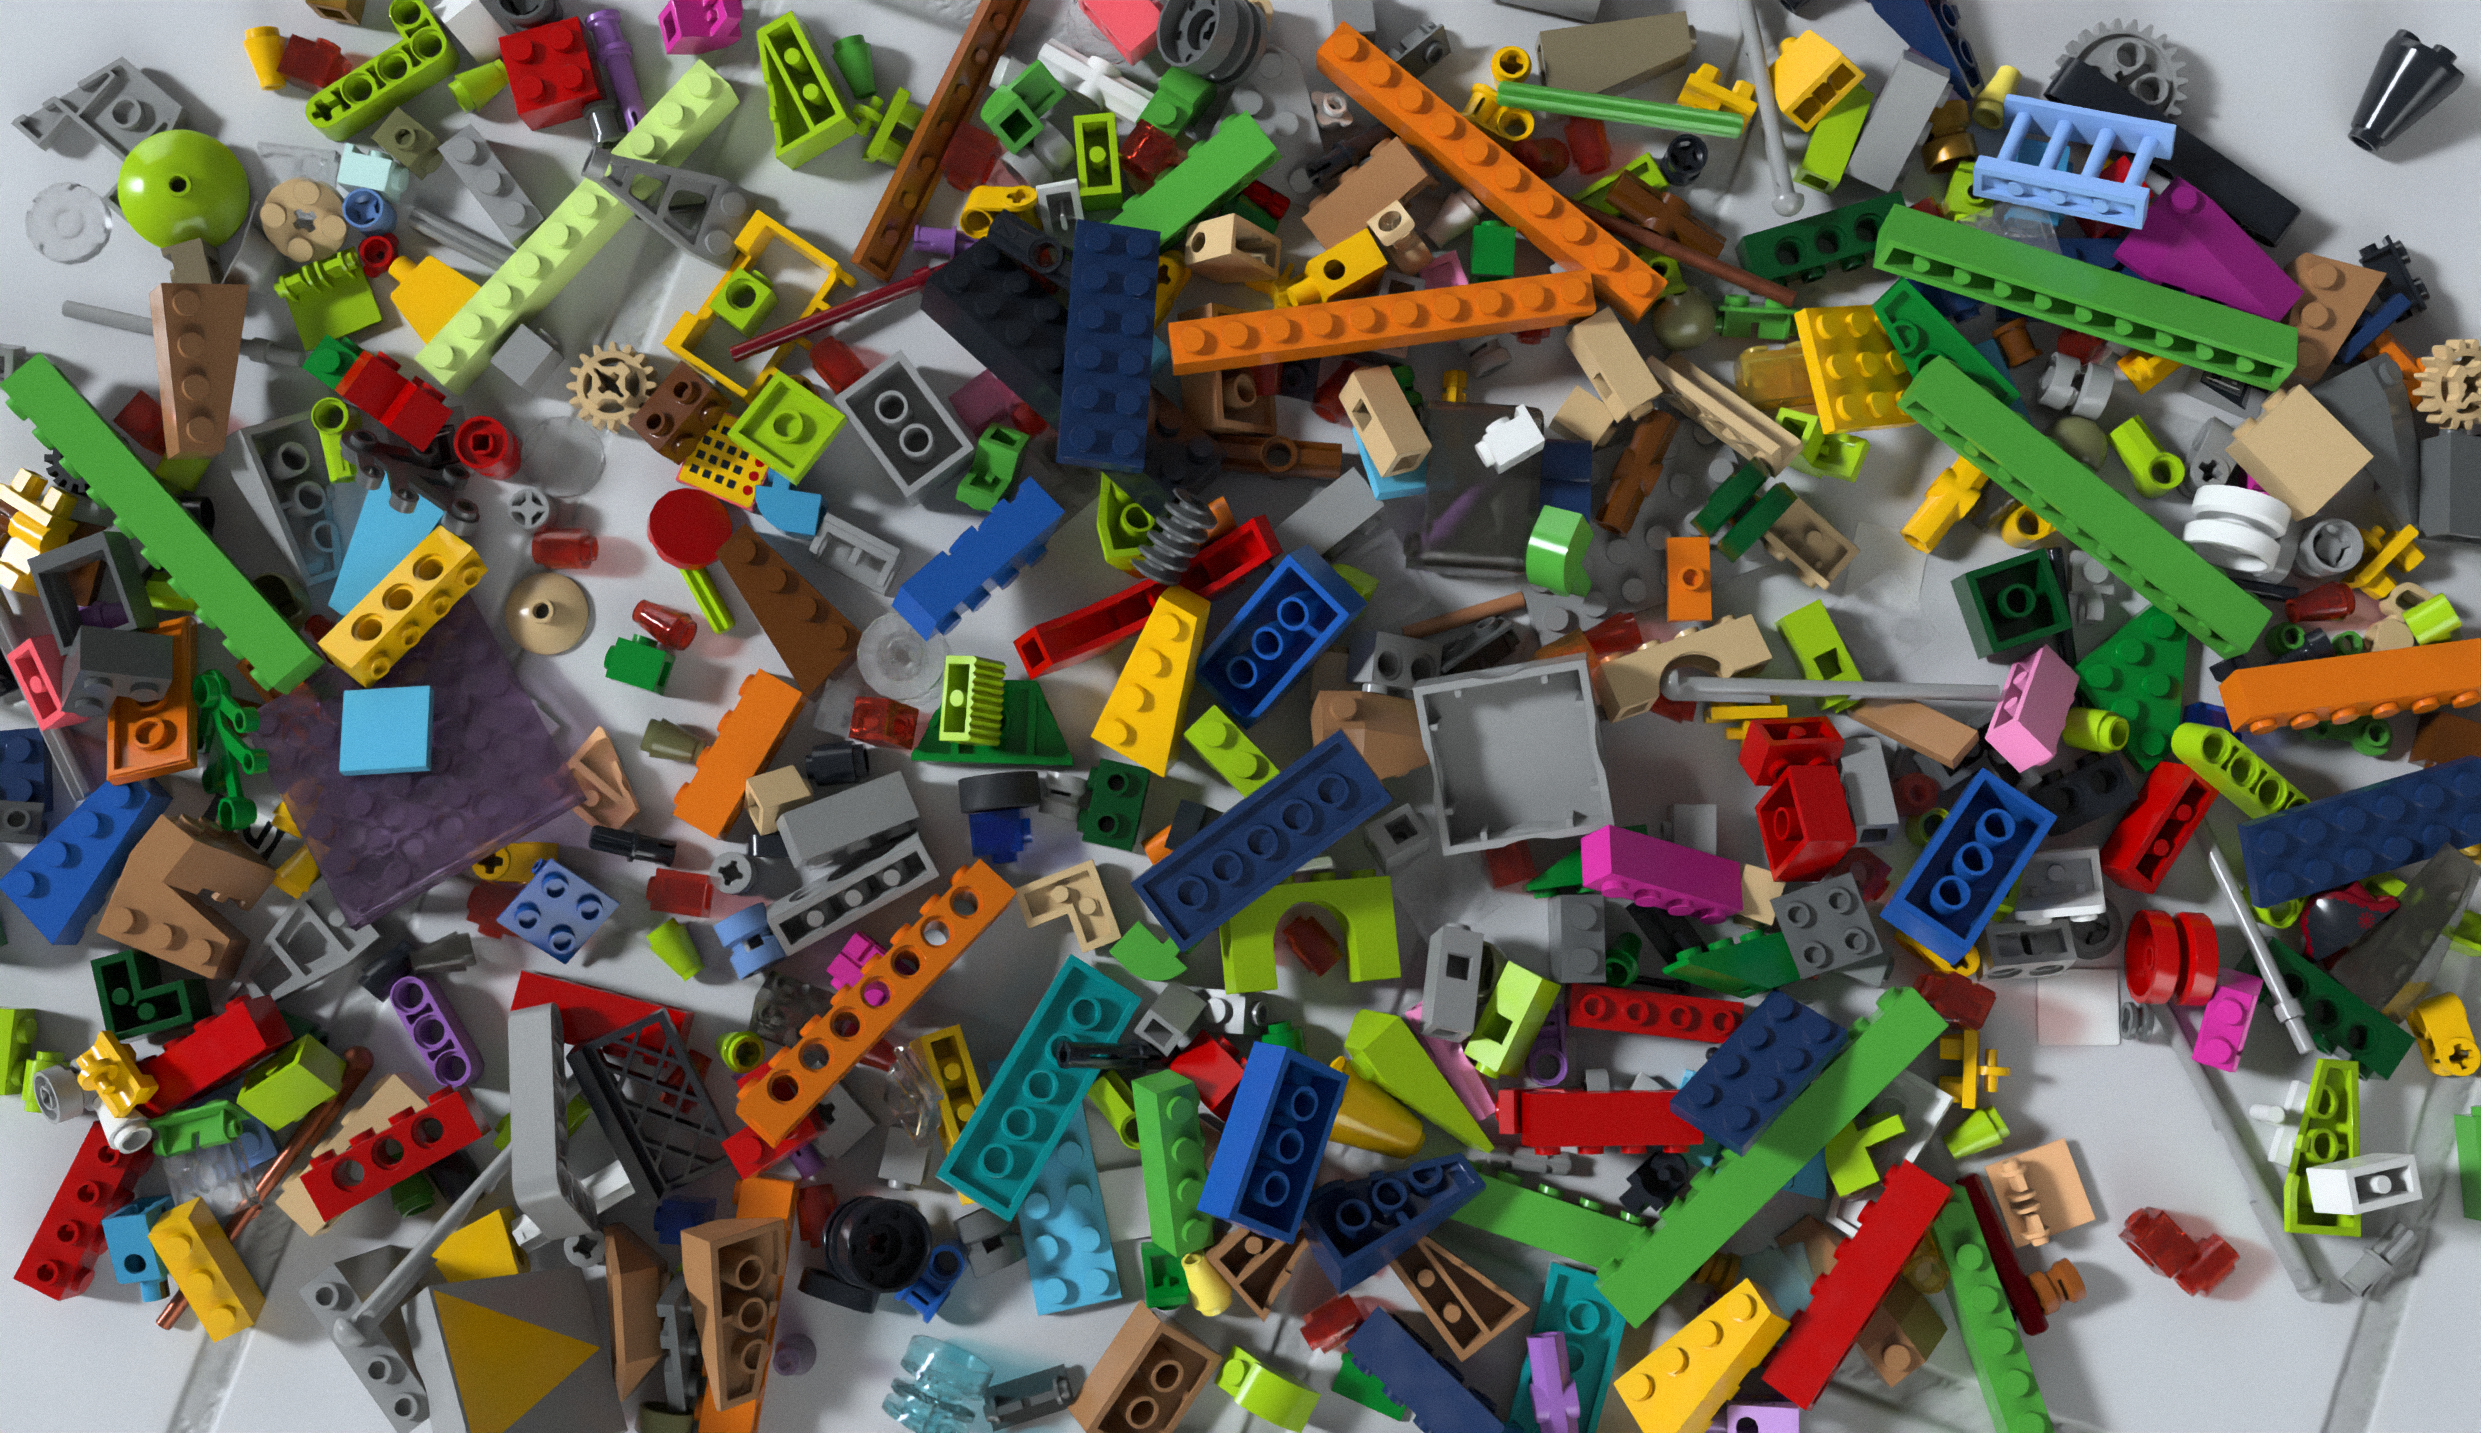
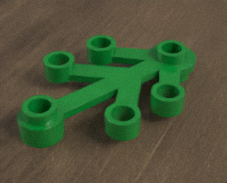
M208 669L203 674L196 675L192 683L193 699L196 705L202 708L197 729V752L199 754L210 753L207 768L202 775V785L207 794H218L228 791L229 797L222 798L218 805L219 822L225 831L243 830L256 822L257 808L253 800L246 799L243 796L236 759L242 764L243 770L247 775L266 773L269 759L263 748L250 749L228 725L227 716L233 721L235 730L240 734L258 731L260 717L255 707L242 708L231 697L230 682L219 670Z

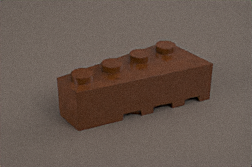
M745 522L715 552L804 695L814 703L873 644Z

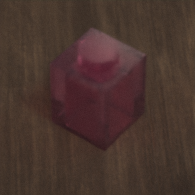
M988 369L948 397L952 407L976 439L982 436L992 421L1000 423L1016 411L1011 399L1016 394L1002 381L995 378Z

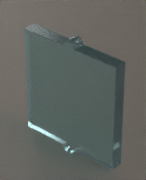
M1804 1242L1777 1248L1767 1245L1764 1251L1740 1256L1741 1263L1738 1272L1741 1281L1749 1278L1768 1289L1788 1320H1790L1798 1308L1803 1311L1806 1310L1814 1298L1809 1294V1291L1816 1279Z

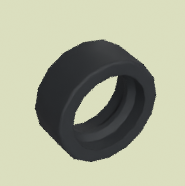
M1037 771L994 773L958 780L961 813L997 812L1041 805Z

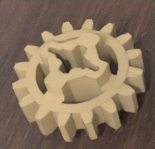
M2477 339L2446 340L2445 345H2434L2432 347L2434 357L2421 358L2420 361L2425 367V371L2414 373V378L2421 381V387L2413 390V395L2422 396L2423 401L2417 406V410L2429 412L2426 422L2439 424V429L2457 430V428L2472 430L2473 424H2481V346H2479V340ZM2462 357L2460 361H2454L2455 359Z
M610 341L608 351L605 352L597 344L593 345L594 356L589 358L581 353L579 358L584 364L582 368H570V372L577 377L576 382L567 383L566 388L572 393L577 394L569 400L570 405L575 409H581L578 416L585 422L592 420V426L599 431L605 427L606 423L608 429L613 434H618L620 424H624L632 431L634 429L627 423L659 387L657 383L650 381L658 375V372L653 366L646 367L650 360L643 353L636 355V350L629 344L623 348L622 352L614 341ZM619 362L616 366H604L609 363ZM592 378V389L588 392L589 383ZM605 378L617 384L618 390L624 395L622 398L617 393L611 392L608 388L609 385L604 381ZM640 383L639 392L637 397L635 398L636 385ZM624 408L620 412L609 413L612 409Z

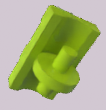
M899 87L897 93L893 94L883 115L879 111L884 101L877 96H872L868 106L858 103L854 105L852 114L860 120L855 133L866 138L871 127L876 128L861 158L862 160L871 165L876 160H879L884 164L897 168L908 145L890 136L895 124L914 134L925 113L915 103L908 100L911 94L909 91Z

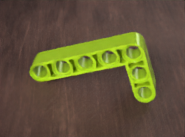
M2190 722L2179 725L2174 731L2171 746L2177 758L2252 819L2312 802L2227 730L2221 727ZM2248 882L2242 890L2256 922L2279 929L2287 928L2293 924L2311 894L2261 909L2252 905Z

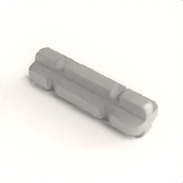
M1492 1143L1495 1148L1490 1153H1487V1164L1491 1167L1505 1168L1506 1165H1509L1511 1169L1546 1173V1170H1550L1552 1174L1564 1176L1569 1175L1571 1169V1154L1561 1151V1155H1535L1534 1148L1513 1145L1512 1148H1508L1506 1144Z

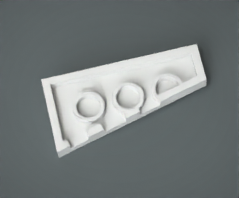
M1907 1069L1898 1074L1868 1104L1867 1115H1859L1857 1120L1862 1130L1867 1128L1865 1120L1889 1111L1891 1117L1897 1114L1902 1116L1911 1134L1871 1150L1883 1177L1894 1163L1901 1166L1903 1161L1907 1159L1915 1165L1955 1099ZM1879 1185L1847 1199L1839 1197L1835 1188L1826 1221L1854 1237L1862 1225L1857 1221L1860 1212L1870 1199L1877 1202L1886 1188Z

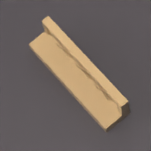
M1675 351L1664 362H1661L1653 355L1645 361V364L1663 390L1659 395L1661 398L1749 461L1756 455L1771 469L1770 476L1774 479L1803 450V444L1799 438Z

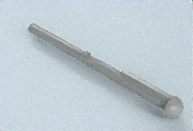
M1736 0L1745 38V53L1749 57L1763 122L1761 130L1776 196L1772 201V207L1781 216H1794L1801 211L1804 205V195L1794 190L1754 0Z
M1677 668L1667 670L1659 681L1661 693L1672 701L1771 703L1769 695L1823 697L1840 694L1847 695V700L1851 701L1861 698L1998 702L2000 697L1998 685L1678 676Z
M2167 1001L2166 1004L2160 1005L2150 1004L2208 1110L2215 1131H2221L2231 1155L2256 1200H2252L2250 1205L2292 1280L2296 1292L2300 1297L2310 1302H2318L2325 1299L2331 1287L2329 1278H2318L2295 1233L2284 1232V1213L2202 1063L2191 1059L2194 1048L2169 1002Z
M574 1073L566 1080V1105L582 1089ZM511 1142L347 1321L340 1317L336 1320L333 1333L335 1339L341 1345L356 1347L365 1342L366 1338L438 1260L431 1255L465 1219L484 1190L490 1195L494 1191L497 1182L512 1167Z

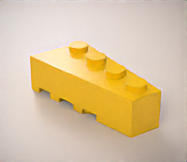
M1179 584L1169 586L1159 596L1090 736L1163 778L1179 758L1181 749L1179 745L1182 731L1186 725L1188 702L1196 678L1197 659L1201 653L1211 602Z
M1746 1278L1618 1378L1613 1384L1643 1433H1705L1714 1422L1711 1419L1727 1399L1731 1401L1741 1388L1739 1383L1752 1367L1757 1368L1791 1323L1768 1289Z

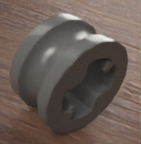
M2125 1002L2119 1016L2121 1037L2125 1040H2132L2134 1036H2137L2139 1041H2148L2152 1036L2154 1028L2152 1006L2150 1004H2140L2139 1007H2136L2134 1002Z

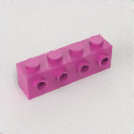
M1610 824L1581 838L1583 887L1600 891L1605 897H1622L1633 900L1636 905L1641 907L1655 906L1668 910L1670 915H1687L1698 918L1701 923L1707 925L1721 924L1726 921V917L1743 911L1739 862Z

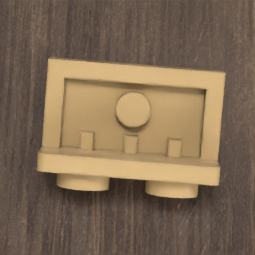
M1798 497L1762 535L1767 540L1764 548L1781 562L1786 557L1799 568L1795 572L1797 577L1812 589L1819 585L1826 591L1838 574L1860 552V548L1801 497Z

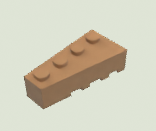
M160 283L149 293L167 460L212 459L225 449L249 284Z

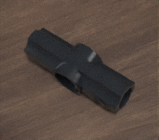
M1003 209L999 215H996L989 227L986 241L1035 270L1042 277L1051 280L1070 292L1073 251L1054 237L1043 233L1006 209ZM1048 248L1057 249L1058 257L1056 262L1052 266L1041 267L1039 260L1041 253Z

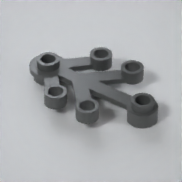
M364 429L346 431L342 434L339 441L342 448L341 455L346 461L356 465L357 474L355 481L359 486L369 490L379 489L386 471L391 491L389 505L394 510L405 514L413 513L418 503L419 495H421L444 511L441 523L446 530L459 536H471L474 534L480 520L477 505L463 498L452 500L431 485L436 484L454 491H462L465 489L470 477L469 472L465 468L450 464L445 467L444 472L428 469L432 466L437 454L436 449L431 445H428L426 450L422 452L413 445L409 449L381 443L375 434ZM396 460L411 462L413 465L400 463Z

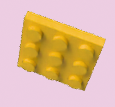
M1871 305L1805 308L1794 313L1823 435L1911 427L1918 424L1916 420L1896 406V403L1911 384L1912 377Z

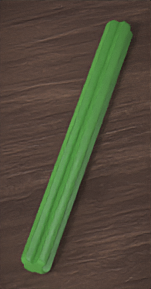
M1501 81L1498 85L1496 96L1499 106L1732 139L1739 138L1743 129V116L1741 114L1518 82Z

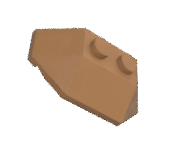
M617 1222L603 1227L612 1376L619 1400L623 1402L634 1394L670 1351V1349H661L660 1333L664 1328L665 1317L657 1316L656 1304L673 1279L674 1274L673 1272H668V1261L626 1224Z

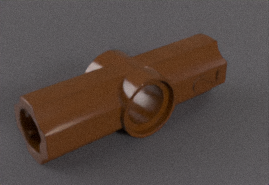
M1627 169L1622 171L1606 194L1604 201L1634 221L1639 227L1714 258L1719 256L1725 246L1727 238L1691 214V207L1684 200L1668 192L1660 193Z
M1654 409L1641 418L1629 447L1625 446L1609 479L1612 481L1593 520L1602 529L1624 537L1631 530L1644 498L1649 497L1664 466L1661 462L1679 427L1680 422L1672 415L1662 410Z
M1218 434L1217 443L1228 452L1219 472L1262 475L1274 480L1301 478L1336 481L1340 478L1342 444L1291 440L1282 435L1272 436L1271 438ZM1281 449L1286 451L1291 458L1290 461L1281 467L1273 466L1267 459V456L1273 450Z

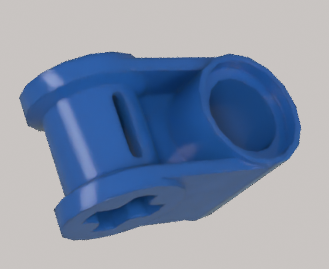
M948 1238L942 1240L932 1249V1255L925 1272L916 1283L897 1292L894 1299L898 1302L904 1300L923 1315L922 1320L928 1324L951 1294L950 1290L969 1265L966 1257L969 1253L968 1247L961 1244L958 1239ZM950 1251L954 1253L958 1260V1268L953 1271L943 1269L938 1261L939 1252Z

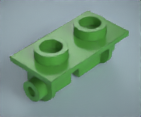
M1737 294L1725 295L1724 301L1712 300L1714 307L1721 311V315L1716 316L1714 331L1718 332L1720 337L1750 338L1752 322L1758 323L1757 338L1787 340L1789 336L1795 337L1797 334L1796 321L1791 320V315L1801 309L1795 305H1792L1790 308L1766 298L1765 303L1749 302V296Z
M214 1099L206 1102L205 1106L189 1110L175 1109L165 1113V1116L146 1120V1124L159 1132V1138L153 1141L155 1154L171 1158L196 1151L197 1135H200L199 1146L203 1149L234 1142L237 1136H241L243 1133L241 1121L250 1119V1114L229 1100Z

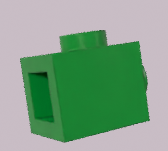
M1496 220L1484 221L1481 225H1474L1470 239L1469 284L1513 279L1516 227H1506L1504 222Z
M326 334L302 368L334 390L364 349L347 337L338 342Z
M638 634L633 635L632 641L618 637L616 645H611L605 656L604 668L607 669L605 677L663 696L676 657L666 651L656 649L658 644L656 640Z

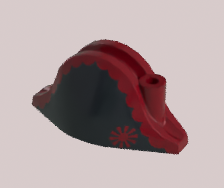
M2358 880L2311 894L2300 912L2301 928L2306 939L2305 948L2301 956L2311 964H2314L2337 952L2398 908L2400 900L2394 895H2372Z

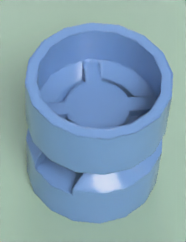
M764 902L747 907L720 921L713 927L723 948L732 949L733 951L729 960L739 980L757 975L788 958L775 934H772L770 930L771 927L767 922V911ZM760 937L763 945L747 952L744 945Z

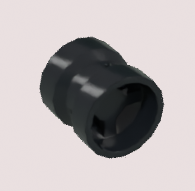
M1683 134L1676 137L1669 144L1660 163L1661 172L1669 184L1676 187H1685L1692 184L1699 177L1708 159V149L1705 143L1695 135Z

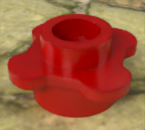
M385 233L383 236H371L359 243L358 251L362 261L365 263L363 271L368 277H379L381 273L389 270L390 265L395 259L400 257L397 250L399 239L394 234ZM384 252V258L379 259L378 254Z

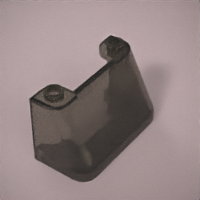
M1425 400L1417 403L1414 414L1430 441L1432 448L1428 452L1423 523L1417 524L1411 531L1407 532L1403 541V553L1406 556L1405 568L1497 581L1526 573L1528 543L1539 513L1543 450L1498 474L1493 465L1489 467L1484 465L1475 449V445L1481 442L1482 437L1487 434L1485 429L1502 417L1508 416L1509 420L1514 419L1515 409L1519 405ZM1525 406L1541 434L1544 435V416L1539 408Z

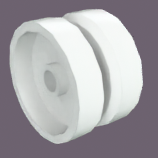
M2204 485L2197 489L2191 507V514L2197 520L2185 525L2181 540L2191 544L2195 549V553L2211 565L2236 572L2252 574L2269 573L2274 571L2280 553V545L2274 539L2286 534L2292 510L2285 503L2254 490L2228 485Z

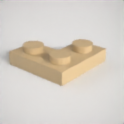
M1093 859L1014 889L1017 892L1016 898L1028 929L1068 915L1082 953L1089 952L1122 938Z

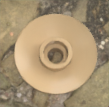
M549 572L532 575L520 582L511 592L505 609V621L511 637L522 648L539 655L558 654L571 648L584 634L589 619L588 602L581 588L571 579ZM546 604L549 608V613L545 618L539 619L536 611L539 606Z

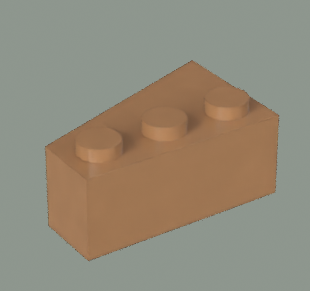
M1397 136L1393 140L1390 138L1382 140L1371 150V159L1360 168L1358 165L1351 167L1339 178L1338 182L1341 185L1329 195L1322 193L1307 206L1309 212L1301 219L1325 250L1330 249L1365 228H1368L1373 237L1375 233L1366 223L1367 220L1396 199L1407 211L1412 207L1409 201L1426 186L1433 192L1442 185L1411 145Z

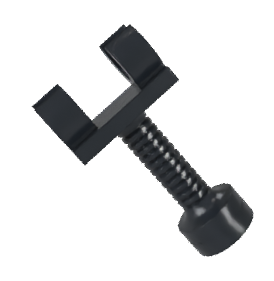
M2319 627L2303 635L2304 643L2301 645V648L2297 647V650L2293 649V652L2289 651V654L2285 653V656L2281 655V658L2277 657V660L2273 659V662L2269 661V664L2265 663V665L2261 666L2337 657L2327 635ZM2243 654L2222 660L2209 667L2215 680L2218 682L2226 679L2237 669L2251 668Z

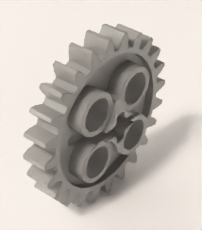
M2120 18L2113 20L2108 29L2102 21L2098 22L2093 27V34L2089 30L2084 29L2077 35L2079 42L2071 40L2064 47L2069 55L2061 54L2055 61L2059 67H2062L2068 57L2077 58L2092 66L2115 83H2119L2142 66H2148V73L2139 77L2124 89L2170 120H2175L2181 116L2182 112L2174 105L2181 104L2188 97L2184 93L2177 91L2178 88L2189 82V78L2179 77L2176 73L2186 63L2185 61L2173 62L2171 59L2179 48L2175 46L2165 50L2163 44L2168 35L2163 34L2156 40L2151 37L2153 25L2151 24L2142 32H2139L2137 19L2129 22L2125 29L2122 27ZM2117 51H2124L2130 56L2131 67H2126L2118 61ZM2059 70L2054 71L2050 75L2051 80L2054 79ZM2141 84L2147 85L2153 90V101H2148L2142 97L2140 93ZM2084 144V149L2087 150L2092 145ZM2115 150L2117 156L2125 153L2123 151Z

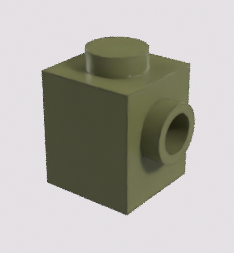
M398 106L371 137L385 152L421 180L427 174L436 171L443 162L444 157L437 149L442 143Z

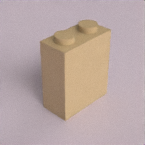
M2301 384L2286 392L2279 388L2260 405L2265 411L2256 420L2250 416L2231 433L2235 440L2224 449L2271 497L2285 503L2292 510L2291 517L2296 522L2314 515L2374 457Z

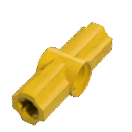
M1959 455L1950 468L1947 467L1931 484L1924 494L1926 499L1899 532L1903 536L1904 541L1915 550L1929 554L1936 548L1942 537L1947 534L1953 523L1962 519L1976 503L1982 493L1979 490L1989 477Z

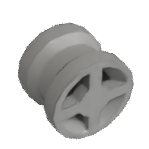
M522 489L515 493L509 501L508 513L510 519L515 525L530 534H545L552 530L557 523L559 516L557 505L552 499L537 489ZM538 513H542L539 514L537 518H535V521H533V517H535Z
M726 852L714 859L709 875L712 884L717 890L727 894L741 895L750 891L756 884L758 869L756 863L749 856L736 852Z
M598 1222L595 1232L566 1238L564 1252L567 1259L575 1266L582 1268L592 1267L605 1261L603 1227L607 1225Z

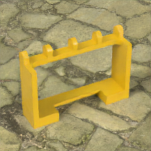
M758 209L734 241L740 253L730 266L729 271L724 274L697 314L694 316L685 310L662 342L672 355L749 406L776 374L796 344L808 352L813 344L806 338L800 337L780 345L754 383L747 390L691 354L717 318L709 305L738 266L749 273L775 237L828 272L829 275L798 320L831 308L826 302L840 282H843L850 288H854L858 282L854 277L843 271L838 262Z

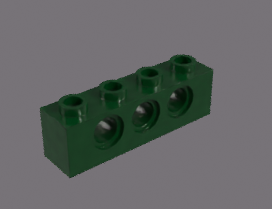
M1900 190L1743 236L1735 247L1741 269L1784 287H1788L1787 283L1802 279L1803 284L1816 282L1825 278L1827 271L1841 268L1843 273L1859 269L1867 264L1866 260L1875 257L1878 232L1894 203L1906 207L1902 192ZM1857 228L1869 230L1873 236V242L1863 241L1857 234ZM1825 239L1829 241L1834 247V253L1828 254L1823 252L1819 248L1817 240ZM1778 251L1790 252L1795 258V265H1786L1781 262L1778 257Z
M2274 936L2264 937L2282 976H2285L2289 982V991L2292 997L2298 998L2306 1015L2302 1018L2317 1050L2328 1056L2334 1054L2341 1060L2358 1061L2359 1079L2367 1082L2368 1079L2388 1081L2416 1038ZM2248 948L2234 970L2263 979ZM2263 981L2257 1004L2261 1005L2264 1003L2273 1010L2272 1007L2276 1004L2265 981ZM2318 1001L2324 1008V1016L2319 1022L2313 1014L2314 1006ZM2274 1013L2273 1018L2278 1021L2276 1014ZM2353 1027L2359 1033V1041L2355 1047L2349 1041V1033Z

